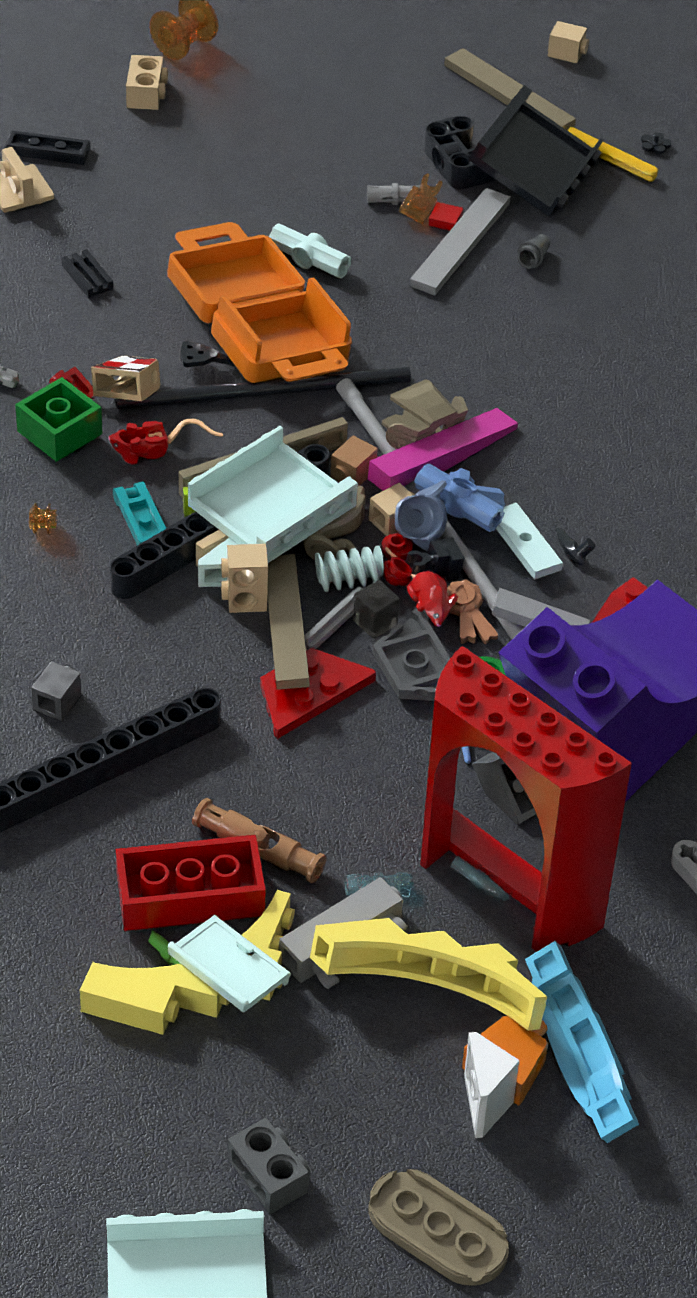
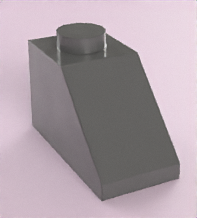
M491 752L472 763L485 794L515 824H520L536 814L523 786L511 769L495 752Z

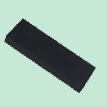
M11 130L4 148L13 147L17 155L22 157L82 165L85 164L91 149L89 140Z

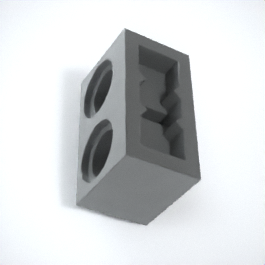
M267 1118L228 1138V1161L269 1215L308 1193L310 1168L306 1160L301 1155L296 1156L289 1147V1142L284 1132L278 1127L275 1129ZM256 1149H264V1150H266V1151H264V1152H258V1151H255V1150H256ZM284 1176L287 1177V1179L281 1180L277 1179L276 1177Z

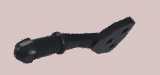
M189 341L182 343L180 358L184 367L204 366L211 362L235 366L228 355L219 353L209 346Z

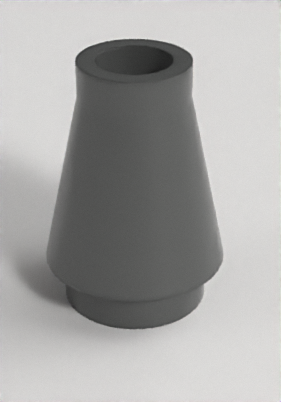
M540 234L536 238L522 243L517 250V260L520 265L525 268L540 266L547 249L551 245L550 239L546 235Z

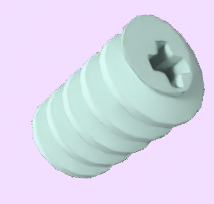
M375 546L373 554L369 547H363L361 555L356 548L350 549L348 557L344 550H338L336 558L331 551H327L324 554L323 560L319 553H315L317 578L325 592L329 591L330 582H334L336 589L341 590L344 580H346L350 589L354 588L355 579H359L361 586L366 587L367 578L371 577L374 586H378L380 576L384 572L383 555L380 546Z

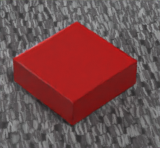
M437 202L429 217L428 226L450 231L463 216V208Z

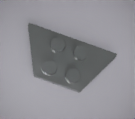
M417 608L413 610L411 618L403 625L398 623L394 626L388 635L381 637L373 644L372 649L373 656L398 699L434 701L438 679L450 656L423 612L418 611Z

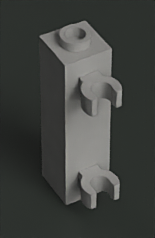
M381 877L281 937L279 940V951L282 952V964L300 983L316 974L322 985L329 989L339 982V978L335 974L327 975L310 958L316 925L390 918L404 931L407 929V925L401 919L403 898L400 892L395 887H390Z

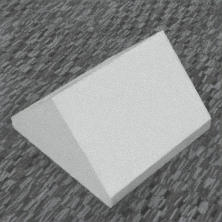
M472 1032L468 1036L464 1078L475 1138H482L514 1103L520 1060L477 1032Z

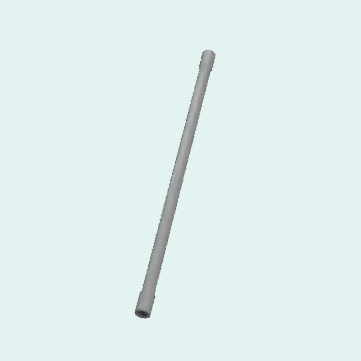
M348 378L341 380L337 384L336 390L347 406L353 410L382 454L384 455L396 450L387 442L386 431L369 409L352 380ZM414 481L405 486L408 491L414 494L419 492L415 488ZM447 520L445 532L441 539L454 538L465 558L462 569L471 582L479 586L482 598L492 611L498 591ZM496 617L511 640L523 630L521 625Z

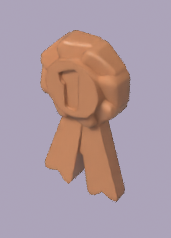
M466 579L451 582L447 587L448 596L456 593L458 596L450 613L460 617V643L464 644L469 641L475 644V630L484 644H487L490 639H498L497 631L479 611L483 603L479 586Z

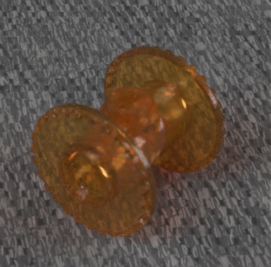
M180 0L178 4L179 16L177 17L164 10L153 14L149 22L151 38L163 55L172 60H179L188 54L190 44L196 40L208 42L215 38L219 30L218 19L216 18L215 10L208 1Z

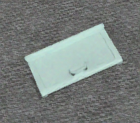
M213 915L177 943L170 942L168 944L169 955L243 1013L279 985H287L291 976L288 970L216 915Z

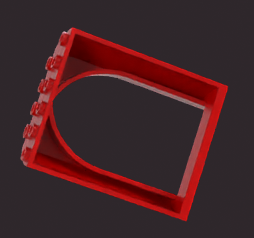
M461 646L442 670L435 690L420 865L427 869L450 850L536 914L532 949L536 952L554 941L559 945L567 943L568 946L583 941L604 928L632 763L474 653ZM461 747H479L495 752L511 769L523 786L535 809L544 840L542 872L453 808L457 764Z

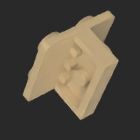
M13 147L2 149V161H0V209L2 212L15 211L54 199L53 191L34 164L25 166Z

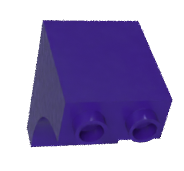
M658 579L622 609L590 624L570 625L550 608L546 607L498 652L505 675L632 763L625 802L697 733V609Z

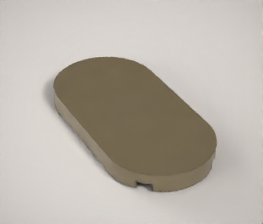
M407 1169V1172L399 1173L396 1170L383 1175L372 1187L369 1215L376 1229L449 1280L462 1285H481L495 1279L505 1268L508 1260L509 1245L503 1226L495 1218L430 1175L419 1170Z

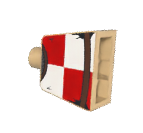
M120 356L91 367L93 396L143 401L160 388L159 362L154 358ZM119 376L117 380L113 379V377Z

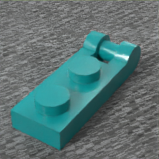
M143 481L134 483L131 488L124 489L122 486L113 488L114 501L119 506L137 545L166 529Z

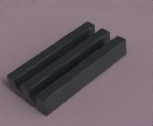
M87 249L82 251L81 256L78 253L72 254V259H69L67 256L62 257V266L87 297L113 289V280ZM78 265V267H79V268L82 270V272L84 273V276L86 277V279L83 277V275L79 272V270H78L75 266ZM88 281H91L95 288H92Z

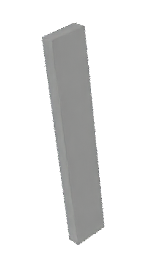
M485 188L410 278V287L436 295L509 206L510 196Z

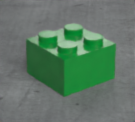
M63 377L15 404L17 431L56 462L103 434L102 407Z

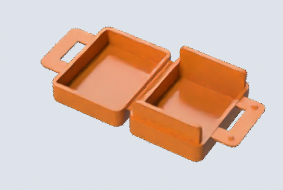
M233 222L180 231L175 234V239L183 250L170 254L167 271L168 278L199 319L204 323H212V336L248 382L259 383L277 378L293 382L346 369L352 344V338L349 336L351 330L350 321L315 278L308 279L307 288L304 291L305 280L270 237L266 235L248 237L240 226ZM226 236L231 239V241L201 247L197 243Z

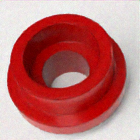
M395 533L387 535L382 540L381 549L388 560H391L392 557L386 552V547L398 558L406 560L408 552L413 549V543L411 539Z
M392 557L391 560L383 563V576L387 582L394 586H406L410 582L412 569L403 559Z

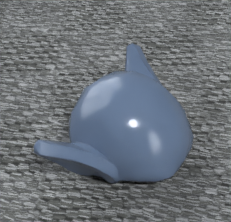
M443 480L417 492L415 495L402 499L396 505L395 528L397 532L405 538L412 539L416 545L428 551L430 541L437 540L443 535L447 524L446 506L439 498L447 485L446 481Z

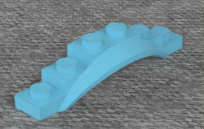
M554 941L527 957L525 961L533 977L532 984L547 996L542 1020L547 1025L548 1030L546 1033L560 1070L583 1111L592 1117L601 1139L608 1143L638 1126L639 1123L629 1102L632 1098L622 1077L625 1074L602 1020L599 1014L592 1009L581 981L573 974L562 947Z

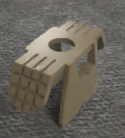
M426 379L391 394L390 400L405 410L403 415L395 414L383 419L382 425L387 428V442L393 448L399 449L463 422L468 409L463 397L455 396L450 404L433 383Z

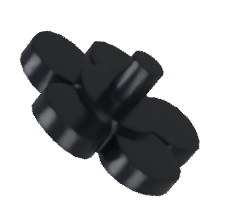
M655 132L653 136L644 134L641 137L642 149L645 151L654 150L655 153L661 154L665 152V149L671 147V140L664 139L662 133Z

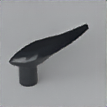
M556 528L560 545L566 554L577 564L584 565L586 556L596 547L595 543L587 538L578 546L577 542L572 540L566 532Z

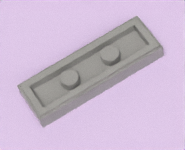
M500 587L492 610L493 616L524 627L546 607L550 608L570 625H585L590 622L589 619Z

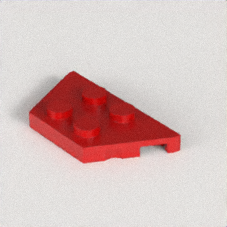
M310 648L306 650L310 687L277 690L275 669L260 677V687L263 698L266 699L268 716L272 720L274 736L279 739L376 681V671Z

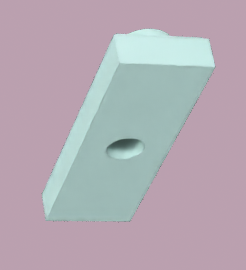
M517 503L505 506L503 510L505 513L502 522L496 527V530L535 580L561 571L563 562Z

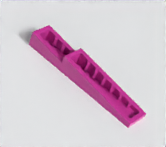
M495 408L370 460L368 480L384 491L397 483L406 486L413 482L417 473L424 465L429 463L444 472L517 429L518 423L500 409Z

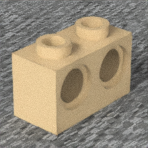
M131 55L126 83L127 108L159 109L160 99H165V84L168 81V68L163 67V57Z
M266 544L227 545V558H221L222 578H227V581H221L222 600H228L229 613L267 611L268 561Z

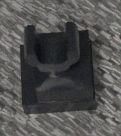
M452 537L430 541L427 553L420 551L408 552L406 563H414L411 572L413 575L430 569L431 572L439 576L444 575L448 581L459 579L465 558Z

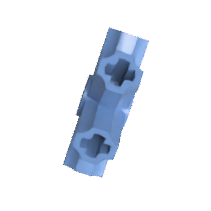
M429 463L424 465L417 473L414 483L415 488L419 491L429 488L442 480L446 481L447 485L439 498L446 506L447 514L458 518H466L488 532L494 531L502 522L505 514L503 511L505 507L504 493L498 488L476 486L474 484L475 481L470 476V471L460 468L455 472H450L448 475Z

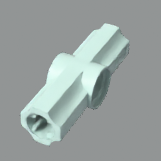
M278 223L272 228V232L269 235L278 248L291 255L293 261L303 269H308L313 265L342 279L347 274L351 265L350 256L329 247L326 240L317 233H310L308 236H305Z

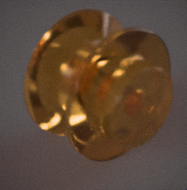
M34 503L30 508L29 528L34 534L37 533L39 528H45L50 535L51 528H57V510L51 509V503L48 504L46 509H39L37 503Z

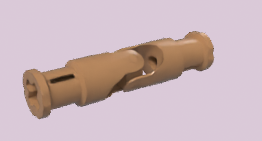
M209 798L201 800L195 809L192 818L193 826L197 828L203 826L217 833L218 838L256 835L260 858L285 871L291 869L306 876V880L310 883L316 882L322 874L327 858L325 854L312 853L302 848L301 843L263 825L254 824L252 820L234 810L226 811L213 805V801ZM270 838L278 843L273 848L268 849Z

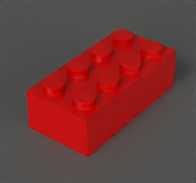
M256 835L115 849L117 882L124 931L204 923L213 915H216L222 921L260 917L265 911L266 889Z

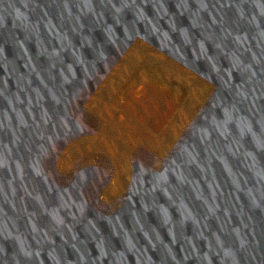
M428 173L423 176L420 188L412 187L399 209V212L422 225L434 208L437 198L433 196L440 192L443 183L439 180L436 186H429L427 182L430 174Z

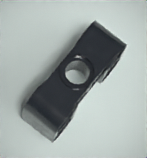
M455 116L429 123L426 126L425 154L432 160L434 166L448 181V184L456 189H466L495 180V178L468 160L475 148L471 149L474 122L467 116Z

